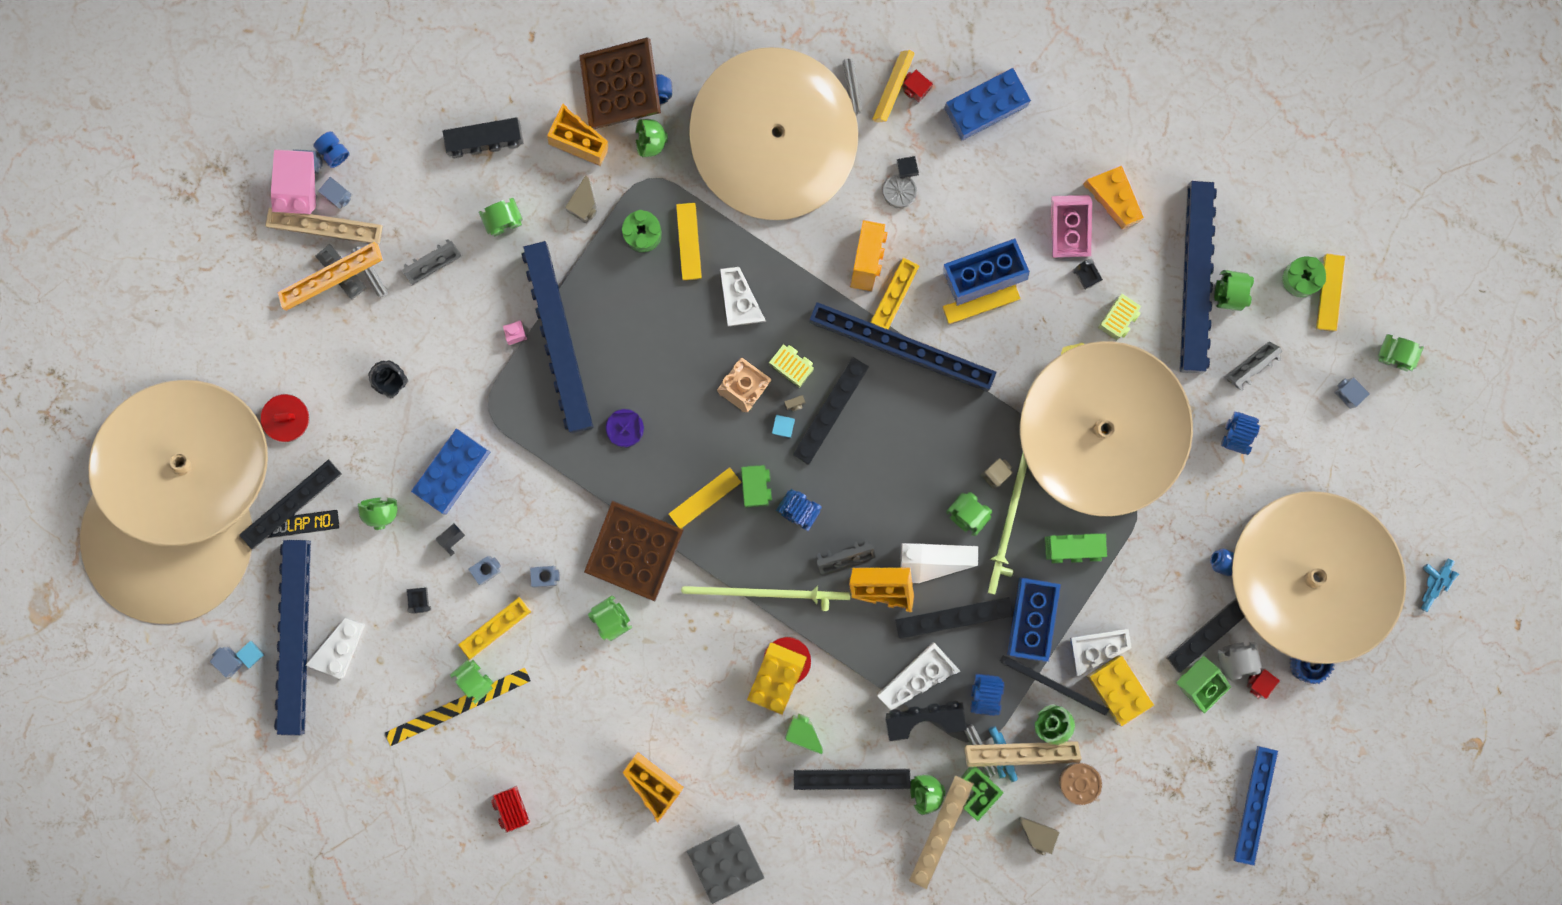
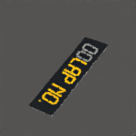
M338 510L294 515L268 538L339 529Z

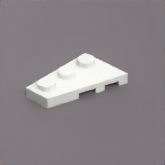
M740 267L720 269L728 327L766 322Z
M345 618L306 666L343 679L365 625Z
M1129 629L1070 637L1076 676L1131 649Z

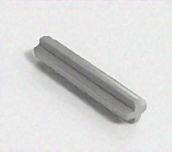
M853 59L843 60L848 96L852 102L854 113L860 114L862 109Z
M357 246L351 250V253H354L355 251L361 248ZM371 266L365 269L363 273L377 296L381 298L387 295L388 292L374 268Z
M973 724L967 725V731L964 732L971 745H983ZM982 766L987 777L996 775L994 766Z

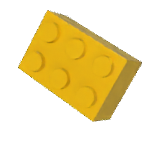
M770 642L747 701L783 715L803 669L806 657Z
M1118 655L1086 675L1106 708L1109 709V713L1117 725L1121 727L1154 706L1123 656Z

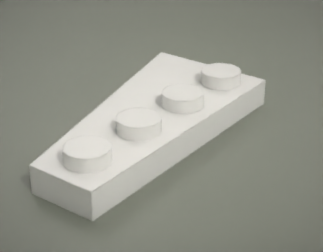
M933 642L877 696L892 710L912 699L917 694L928 690L933 685L946 680L949 676L955 675L960 670Z

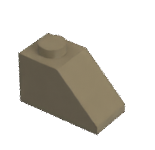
M586 175L565 207L567 212L585 223L589 219L592 220L597 212L595 210L596 203L591 181Z
M999 458L980 475L994 489L1002 484L1013 472L1010 470L1012 468L1005 459L1002 461Z
M1020 816L1019 821L1030 845L1035 848L1034 852L1044 856L1046 853L1052 854L1060 832Z

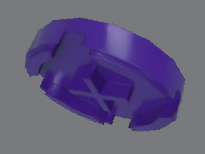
M621 409L615 411L608 418L605 430L607 437L612 443L619 447L627 448L634 446L640 441L644 433V424L640 416L634 411Z

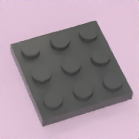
M739 824L687 850L712 904L765 878Z

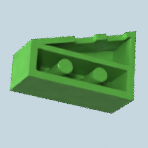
M1106 534L1046 536V560H1051V563H1063V559H1071V563L1083 562L1082 558H1090V562L1102 561V557H1107Z

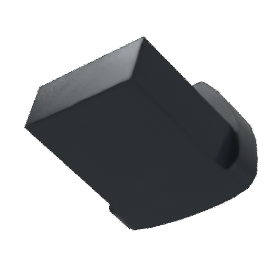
M1093 259L1083 261L1072 270L1074 274H1077L1085 290L1103 280Z
M453 523L436 540L452 556L455 552L451 548L465 534Z
M427 587L407 589L408 613L431 611Z

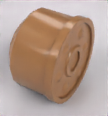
M1072 763L1062 770L1059 777V787L1070 802L1077 805H1087L1095 801L1100 795L1102 779L1094 767L1085 763Z

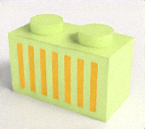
M1121 294L1098 328L1115 340L1121 337L1124 338L1130 330L1128 326L1131 321L1135 322L1141 314L1139 312L1141 306L1124 294Z
M783 345L769 362V365L800 388L814 370L812 367L813 363L806 357L800 358L796 355L798 351L792 346L788 345L786 347Z

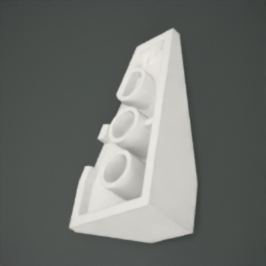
M901 544L900 568H910L912 583H922L978 566V546Z

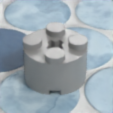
M1244 642L1223 647V652L1218 650L1223 675L1230 676L1231 680L1242 678L1243 674L1255 675L1261 673L1260 668L1262 664L1257 644L1249 642L1250 646H1245Z

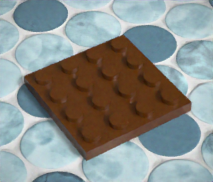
M646 37L579 55L590 127L598 129L661 113L650 38Z
M612 501L584 573L656 601L684 529Z

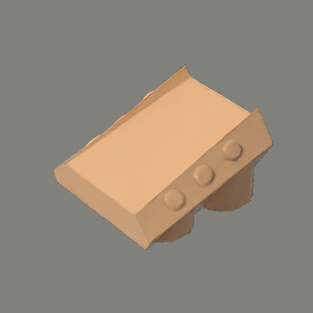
M740 358L731 372L723 379L717 391L720 396L741 409L742 412H749L772 380L745 359Z

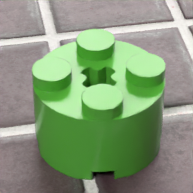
M509 198V203H505L503 200L484 208L485 213L483 211L478 212L487 234L494 235L495 237L505 233V228L515 229L522 225L521 221L523 218L514 198Z
M643 210L635 211L626 217L622 225V234L627 245L636 252L652 251L661 241L662 231L660 223L650 212ZM645 228V232H646V233H645V234H643V233H640V234H639V231H638V230H639V229H642V230H643V229Z
M1300 257L1286 267L1282 277L1283 285L1289 293L1297 297L1310 296L1319 291L1325 284L1326 270L1316 257ZM1301 275H1306L1307 279H1302Z
M1222 270L1219 275L1223 276L1221 280L1216 281L1214 290V301H1218L1216 307L1242 311L1245 307H1249L1252 301L1250 290L1254 283L1253 276L1243 272Z
M1386 334L1378 354V361L1387 365L1397 364L1396 368L1407 372L1408 370L1413 371V369H1416L1424 347L1402 337H1398L1397 340L1393 339V335Z
M961 493L946 513L952 514L950 519L965 532L970 530L972 531V536H977L991 519L990 514L992 510L986 505L982 506L977 502L978 498L973 493Z
M610 596L591 608V612L588 613L590 620L599 627L598 633L603 640L608 639L612 641L632 629V625L628 626L627 624L630 622L626 611L620 603L615 604L613 600L616 598L614 596Z
M467 659L450 676L451 678L457 677V680H455L456 684L469 698L473 696L475 698L473 703L476 704L493 689L491 685L494 682L486 674L484 676L480 674L479 670L481 668L474 660L469 661Z

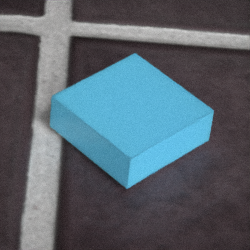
M776 415L772 434L791 438L795 419Z
M253 641L248 642L236 653L247 668H251L264 656Z

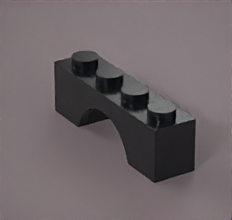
M951 701L947 705L931 704L926 708L911 707L906 711L895 709L886 713L885 720L889 742L909 739L911 730L917 724L924 721L940 724L947 733L967 731L963 702Z

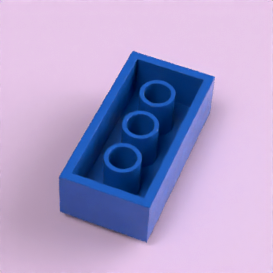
M1011 68L947 101L944 109L961 141L1028 107L1031 99L1014 68Z
M1016 238L943 265L944 276L957 306L1028 280L1030 273Z
M456 428L411 492L442 514L447 515L491 452Z
M1019 578L1007 655L1049 662L1061 584Z

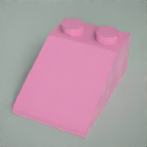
M274 150L271 185L272 212L311 214L316 208L313 152Z
M1090 195L1051 196L1053 258L1091 256L1092 199Z

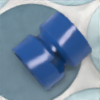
M332 131L320 136L313 145L321 156L324 155L323 159L330 168L337 167L343 163L350 154L343 144H339L340 140Z

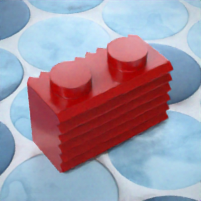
M517 786L493 795V800H491L492 806L495 811L498 810L500 818H498L501 829H505L506 833L530 823Z

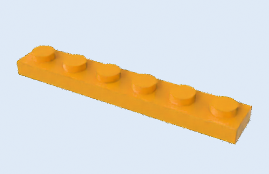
M373 242L279 291L278 296L282 309L287 311L383 261L378 244Z

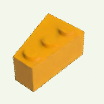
M562 103L547 135L548 145L601 166L608 151V141L592 127L586 125L579 116L573 114Z
M1122 166L1089 178L1084 182V187L1088 188L1121 229L1137 224L1144 218Z
M863 220L850 288L872 292L876 276L880 277L882 267L878 263L879 259L883 260L885 251L884 248H881L882 243H886L888 232H884L885 224Z
M852 568L849 583L852 598L875 604L878 601L888 604V607L894 608V606L906 608L907 612L912 613L914 593L910 568Z
M637 752L622 772L636 793L638 792L645 806L654 815L657 823L684 788L639 752Z

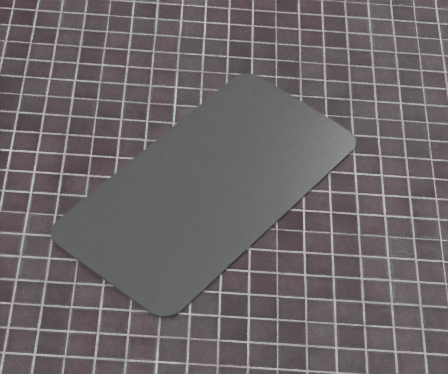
M648 178L635 183L622 196L559 288L594 428L570 433L569 429L565 430L563 419L566 417L564 411H561L558 400H561L560 393L555 391L554 381H556V377L550 371L549 363H552L550 355L547 356L544 345L547 344L546 337L541 335L540 326H543L541 318L533 325L526 336L527 340L522 341L494 382L489 394V413L493 423L504 435L609 506L612 501H616L674 526H677L669 513L730 467L742 483L682 528L684 532L676 551L731 588L812 591L818 586V591L851 592L849 583L852 568H900L902 543L978 546V566L922 583H912L914 593L912 613L907 612L906 608L898 606L891 608L886 603L876 601V604L854 599L852 596H850V600L829 599L828 611L821 610V599H818L816 604L812 599L744 597L882 690L934 642L960 672L949 676L946 680L933 685L928 690L917 694L903 704L908 708H926L931 704H939L940 706L947 705L951 701L963 702L966 724H973L981 742L992 738L988 729L996 726L999 732L1007 724L1035 681L1001 663L1002 656H1007L1038 673L1041 672L1047 661L1007 655L1013 616L901 639L898 637L895 619L1007 597L1010 598L1012 613L1014 614L1019 578L1061 584L1050 652L1051 657L1132 534L1137 522V511L1117 516H1096L1073 510L1050 496L1034 478L1027 465L1005 553V559L1008 564L1002 565V567L1012 569L1013 575L1009 577L1000 574L995 595L988 593L995 561L990 559L998 553L1023 454L1020 438L1021 413L990 392L975 388L810 324L809 320L816 302L867 322H871L874 315L678 184L664 178ZM695 203L702 279L683 281L676 204ZM638 210L652 213L658 219L661 226V241L655 249L649 252H636L627 245L622 234L624 220L628 215ZM644 228L643 230H642V229H639V230H638V231H639V234H640V233H643V234L646 233V232H645V228ZM740 267L766 322L728 327L720 269ZM890 326L889 329H888V330H890V331H893V332H896V333H898V334H901L900 332H898L897 330H895V329L892 328L891 326ZM783 345L786 347L788 345L792 346L798 351L796 355L800 358L806 357L813 363L812 367L814 370L800 388L769 365V362ZM854 357L869 366L813 460L808 465L795 457L793 453L849 362ZM740 358L745 359L772 380L749 412H742L741 409L723 396H720L717 391L723 379L731 372ZM803 395L805 404L802 405L803 408L792 412L791 409L787 411L784 402ZM621 409L634 411L640 416L644 424V433L640 441L634 446L627 448L619 447L612 443L607 437L605 430L608 418L615 411ZM776 415L795 419L791 438L772 434ZM1000 458L1002 461L1005 459L1012 468L1010 470L1013 473L1002 484L993 489L980 474L997 459ZM765 465V470L769 469L770 482H766L767 489H771L772 501H768V506L745 508L741 467ZM790 489L803 493L807 496L806 499L811 502L814 501L822 507L821 512L809 531L801 528L800 524L792 523L783 517L782 513L776 511ZM961 493H973L978 498L977 502L982 506L986 505L992 510L990 514L991 519L977 536H972V531L970 530L967 532L962 530L950 519L952 514L946 513ZM1106 534L1107 557H1102V561L1090 562V558H1082L1083 562L1071 563V559H1063V563H1051V560H1046V536ZM864 539H867L869 544L872 543L876 556L875 559L820 575L816 561L818 560V553L821 554L822 558L828 557V550L831 551L832 555H835V553H839L844 549H854V542L856 541L858 546L865 545ZM976 674L997 676L1004 682L999 715L977 714L970 711L971 702L974 701V697H971V690ZM929 721L938 728H940L942 731L947 733L940 724ZM964 731L947 733L951 737L963 742H970Z

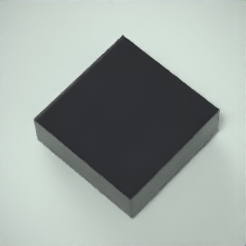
M915 156L896 159L900 179L919 175Z

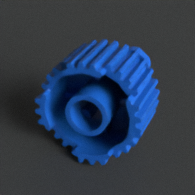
M1234 411L1231 419L1227 421L1225 430H1228L1227 436L1224 435L1221 446L1249 455L1253 448L1249 445L1257 438L1260 430V425H1258L1259 419Z
M790 489L776 511L782 513V516L792 523L800 524L801 528L809 531L821 512L822 507L816 502L806 499L807 496L803 493Z
M1293 657L1290 658L1291 662H1289L1291 664L1290 668H1292V675L1300 679V681L1310 684H1320L1323 680H1327L1326 677H1330L1329 674H1332L1333 666H1335L1333 663H1314V666L1310 667V662Z
M983 674L975 675L974 685H972L971 697H974V701L971 702V712L992 716L999 715L1001 711V697L1004 691V682H1002L1000 677Z

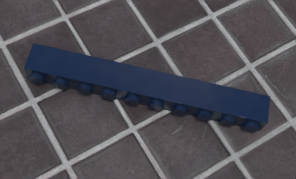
M1191 181L1187 185L1179 372L1204 373L1210 366V358L1207 357V352L1211 346L1208 331L1211 330L1212 325L1209 319V312L1212 311L1210 293L1213 291V282H1210V278L1214 271L1211 256L1214 255L1215 251L1212 237L1215 236L1213 218L1216 216V207H1213L1214 199L1217 196V188H1214V182Z
M546 241L523 246L524 252L521 255L524 264L527 263L529 270L526 271L528 282H532L533 285L531 295L533 301H537L538 307L535 308L537 318H541L543 326H540L542 337H546L547 344L544 347L547 356L550 355L552 363H549L551 374H555L556 377L554 387L556 393H560L561 400H558L560 410L565 413L566 418L563 419L565 430L569 429L570 433L594 428L548 244Z
M816 302L809 320L810 324L986 392L991 389L997 374L994 370Z
M283 540V544L280 545L282 563L279 566V573L282 575V582L279 583L281 602L278 604V613H281L277 625L280 641L277 642L279 660L276 662V671L279 672V678L275 684L276 691H278V699L275 701L277 719L274 722V729L277 730V735L305 734L306 664L308 657L311 541Z

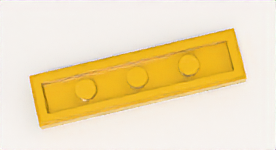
M905 50L900 52L872 118L873 121L877 123L887 121L915 55L913 51Z
M676 204L683 281L702 279L696 204Z
M1324 255L1323 266L1326 270V282L1320 289L1316 329L1337 331L1345 256Z
M902 258L870 323L889 329L920 267L919 265Z
M1015 284L958 306L956 302L942 306L949 325L1013 303L1021 298Z
M729 467L675 508L669 515L679 528H683L742 482Z
M518 597L459 643L458 646L467 658L471 660L529 615L531 611L523 600Z

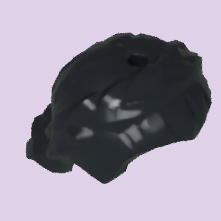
M390 360L375 363L368 373L371 387L379 394L386 395L389 398H394L408 383L403 369L397 363Z

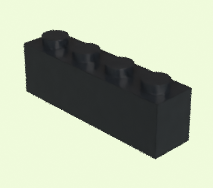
M518 117L442 130L446 153L449 157L452 156V158H461L463 154L468 153L478 155L485 150L496 152L503 147L517 148L520 144H524Z

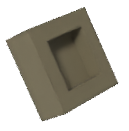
M803 395L785 401L784 404L787 411L791 409L792 412L803 408L802 405L805 404Z

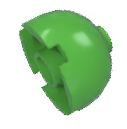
M639 119L637 121L635 133H639V140L635 139L639 156L652 157L661 153L665 143L668 142V134L666 131L664 132L662 125L653 119Z
M380 497L361 501V504H357L360 519L367 526L374 527V530L385 529V526L391 524L396 518V499L387 498V501L380 500Z
M1049 705L1038 713L1039 717L1034 724L1035 732L1040 739L1048 744H1063L1074 734V718L1065 708L1058 705Z
M931 775L915 776L910 781L911 799L915 797L917 804L914 805V808L920 815L929 814L937 811L943 803L945 788Z

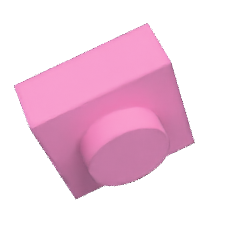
M521 320L503 326L508 345L527 340Z

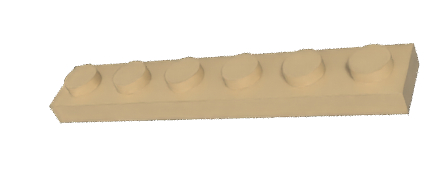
M268 208L266 220L267 228L364 243L375 242L380 245L383 228L379 224L320 215L272 212V208Z
M1065 742L1060 745L1048 743L966 745L964 748L967 767L1080 763L1082 760L1078 742Z
M955 776L909 879L910 882L927 889L973 787L972 783Z

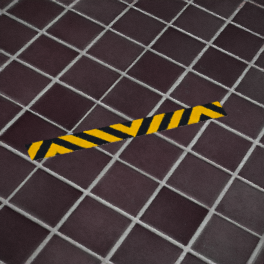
M522 668L495 681L491 685L493 689L476 704L473 703L475 699L473 696L469 698L467 695H464L385 732L390 746H393L530 682V677L526 669Z

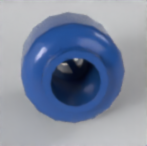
M657 74L660 104H665L672 98V82L668 77Z
M1227 549L1215 551L1210 559L1212 569L1224 576H1232L1234 552Z

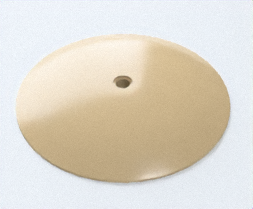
M768 47L738 54L720 65L710 75L694 102L690 118L689 137L696 167L704 182L719 199L745 215L765 220H784L814 211L829 201L842 187L856 157L858 126L852 102L845 88L829 69L814 58L798 51ZM773 128L780 131L779 138L772 135Z
M1101 341L1084 344L1066 351L1051 361L1040 372L1030 387L1024 401L1020 420V438L1023 454L1030 471L1040 486L1063 505L1078 512L1096 516H1117L1135 512L1164 495L1181 474L1190 453L1193 437V420L1190 404L1182 385L1174 373L1161 360L1149 352L1120 342ZM1104 423L1108 426L1106 434L1101 432V426Z
M194 380L168 381L150 386L135 393L116 407L104 421L95 437L89 458V481L94 499L103 514L113 525L129 536L143 542L164 546H178L211 538L239 520L257 498L267 471L268 450L265 434L252 410L240 398L222 387ZM185 462L182 467H177L178 463Z
M185 462L178 463L177 467H182ZM92 495L81 523L80 549L82 561L95 589L102 598L121 613L148 623L174 624L186 622L216 608L227 599L240 583L247 569L252 549L239 535L252 524L251 515L248 509L229 528L200 542L178 546L156 545L133 538L118 529L103 514Z
M1315 491L1300 492L1281 497L1269 503L1247 523L1239 537L1233 556V586L1237 601L1245 618L1268 644L1280 652L1302 661L1321 664L1340 663L1368 653L1377 647L1393 630L1403 609L1406 594V574L1402 556L1396 542L1376 516L1358 503L1336 494ZM1313 574H1316L1319 577V582H1316L1314 580Z

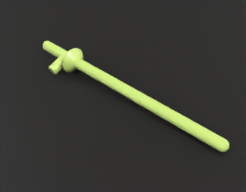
M1022 454L998 553L990 559L995 561L988 593L994 595L1000 574L1009 577L1013 575L1012 569L1002 567V565L1008 564L1005 559V553L1027 469L1024 454Z
M683 586L681 588L683 594L812 599L816 604L818 599H821L822 611L829 610V599L850 600L851 592L818 591V586L812 591Z

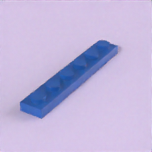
M1257 746L1234 855V861L1255 866L1278 755L1277 750Z

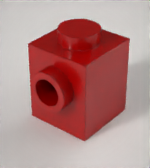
M915 69L913 73L909 72L905 76L902 88L909 98L913 97L920 103L932 89L933 83Z
M1260 668L1261 673L1249 676L1247 680L1249 683L1246 687L1250 689L1249 693L1255 698L1267 699L1280 680L1266 669Z

